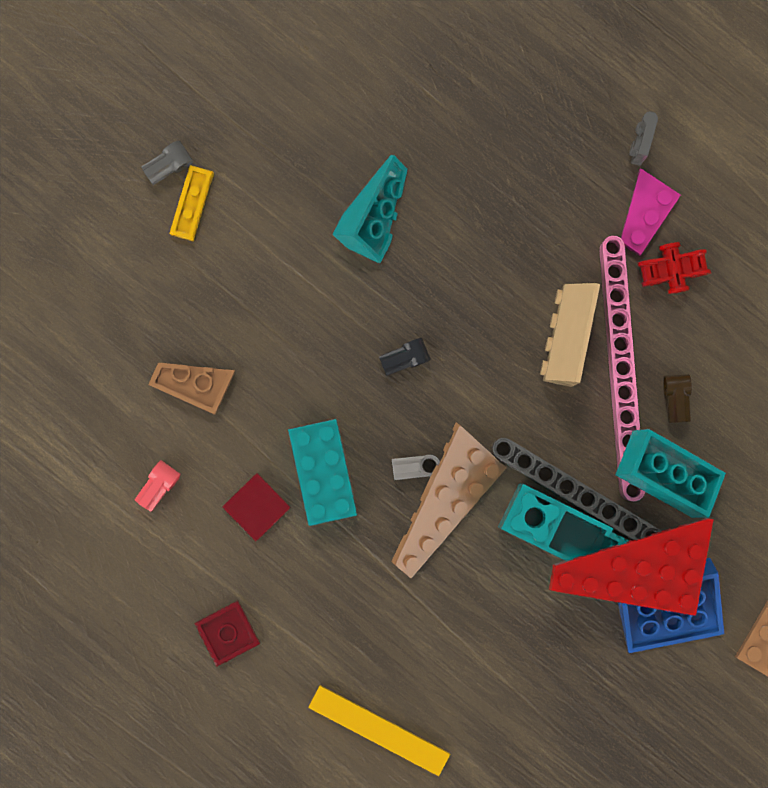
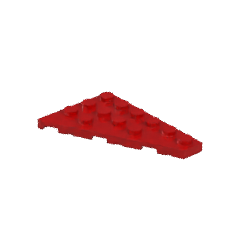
M704 518L690 524L686 523L677 528L651 534V536L631 540L625 544L615 545L599 550V552L576 557L573 560L553 564L549 590L696 616L714 519Z

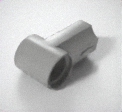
M434 455L392 459L394 480L431 477L433 472H425L422 463L428 458L433 459L436 465H439L440 461Z

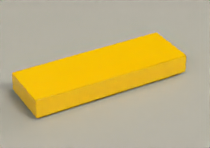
M192 165L189 166L170 235L194 242L214 175L213 171Z

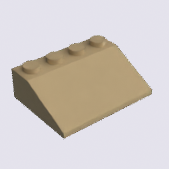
M565 284L562 290H557L555 304H559L557 314H552L550 327L554 328L552 337L547 338L545 351H548L549 354L547 361L543 360L540 375H544L543 381L569 387L580 383L600 284Z

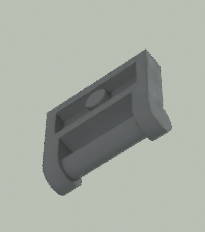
M649 111L644 114L642 121L636 126L635 131L638 136L632 142L629 155L633 156L631 164L640 166L648 157L658 122V117L654 112Z

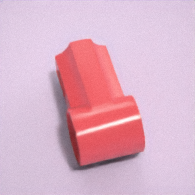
M160 460L149 474V480L141 489L135 501L145 509L153 512L165 493L169 492L176 484L181 474Z

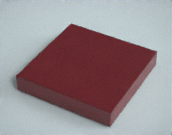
M258 473L222 506L255 541H258L291 508Z
M239 600L194 623L216 667L260 644Z

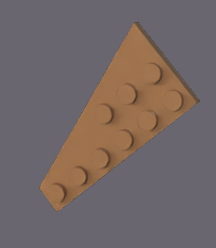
M457 422L452 429L454 433L450 442H446L443 449L444 455L439 465L435 466L420 499L422 502L417 513L414 512L411 518L412 524L407 534L403 535L391 561L410 578L415 575L506 469L496 457Z

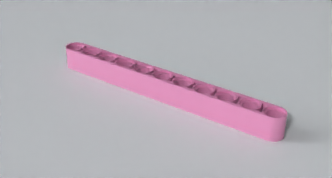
M609 236L602 242L599 252L618 469L626 449L622 439L625 435L631 436L634 430H640L625 245L620 237ZM607 243H614L617 246L618 251L616 254H611L607 251ZM609 267L618 268L620 272L618 278H612L609 275ZM616 290L620 292L622 296L620 302L612 301L610 297L611 291ZM619 314L622 316L624 323L621 327L613 324V315ZM621 338L624 340L626 347L623 351L615 348V339ZM619 362L625 363L628 368L625 375H620L616 370ZM621 386L628 388L630 392L626 400L620 398L618 394ZM624 410L630 412L632 416L628 424L623 423L620 419V414ZM618 477L619 492L623 499L638 501L644 496L645 491L638 488L637 494L634 497H630L626 492L627 486L630 483Z

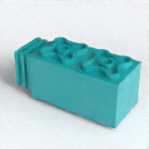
M518 484L498 525V528L565 561L599 552V550L615 545L625 544L629 541L613 533L612 527L524 484Z

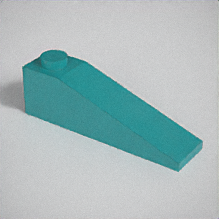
M395 155L389 156L343 213L332 234L346 248L377 263H381L391 243L393 235L390 234L392 221H396L398 214L395 212L397 199L402 196L408 170Z

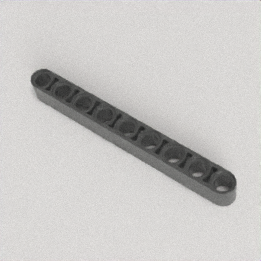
M500 438L492 444L491 452L498 460L629 539L638 540L644 538L648 531H653L654 533L661 531L510 439ZM500 442H505L509 446V453L505 456L499 455L496 451V447ZM523 454L527 455L530 459V465L525 469L519 467L517 463L519 456ZM543 467L548 468L551 472V477L547 481H542L539 478V470ZM563 480H568L572 484V489L567 494L562 493L560 490V483ZM586 492L590 493L593 497V501L589 506H584L581 503V496ZM607 505H610L614 511L613 516L609 519H605L602 515V509ZM627 518H631L635 526L631 531L627 532L623 527V523Z

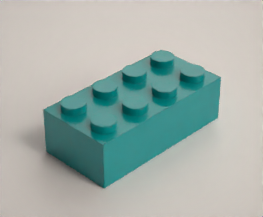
M337 419L288 429L308 525L311 526L357 516Z
M644 429L632 432L615 475L691 518H709L726 473L652 430Z

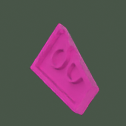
M641 168L638 172L637 182L621 235L625 247L639 256L681 196Z

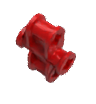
M680 242L659 246V251H662L663 258L637 263L642 272V287L668 282L670 288L668 294L690 290L689 286L686 285V278L711 274V270L707 268L706 249L680 254Z

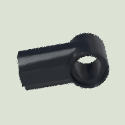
M422 337L403 344L399 349L379 356L386 376L408 367L419 366L431 360Z

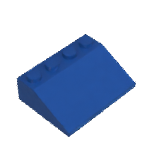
M706 558L696 616L618 602L628 653L724 634L719 575L711 558Z

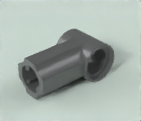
M175 141L165 147L162 154L141 168L152 185H155L170 174L178 173L188 168L193 163V160L181 141Z

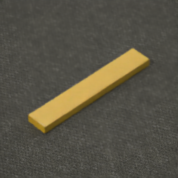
M319 685L308 707L437 776L440 775L450 756L449 752L322 685Z

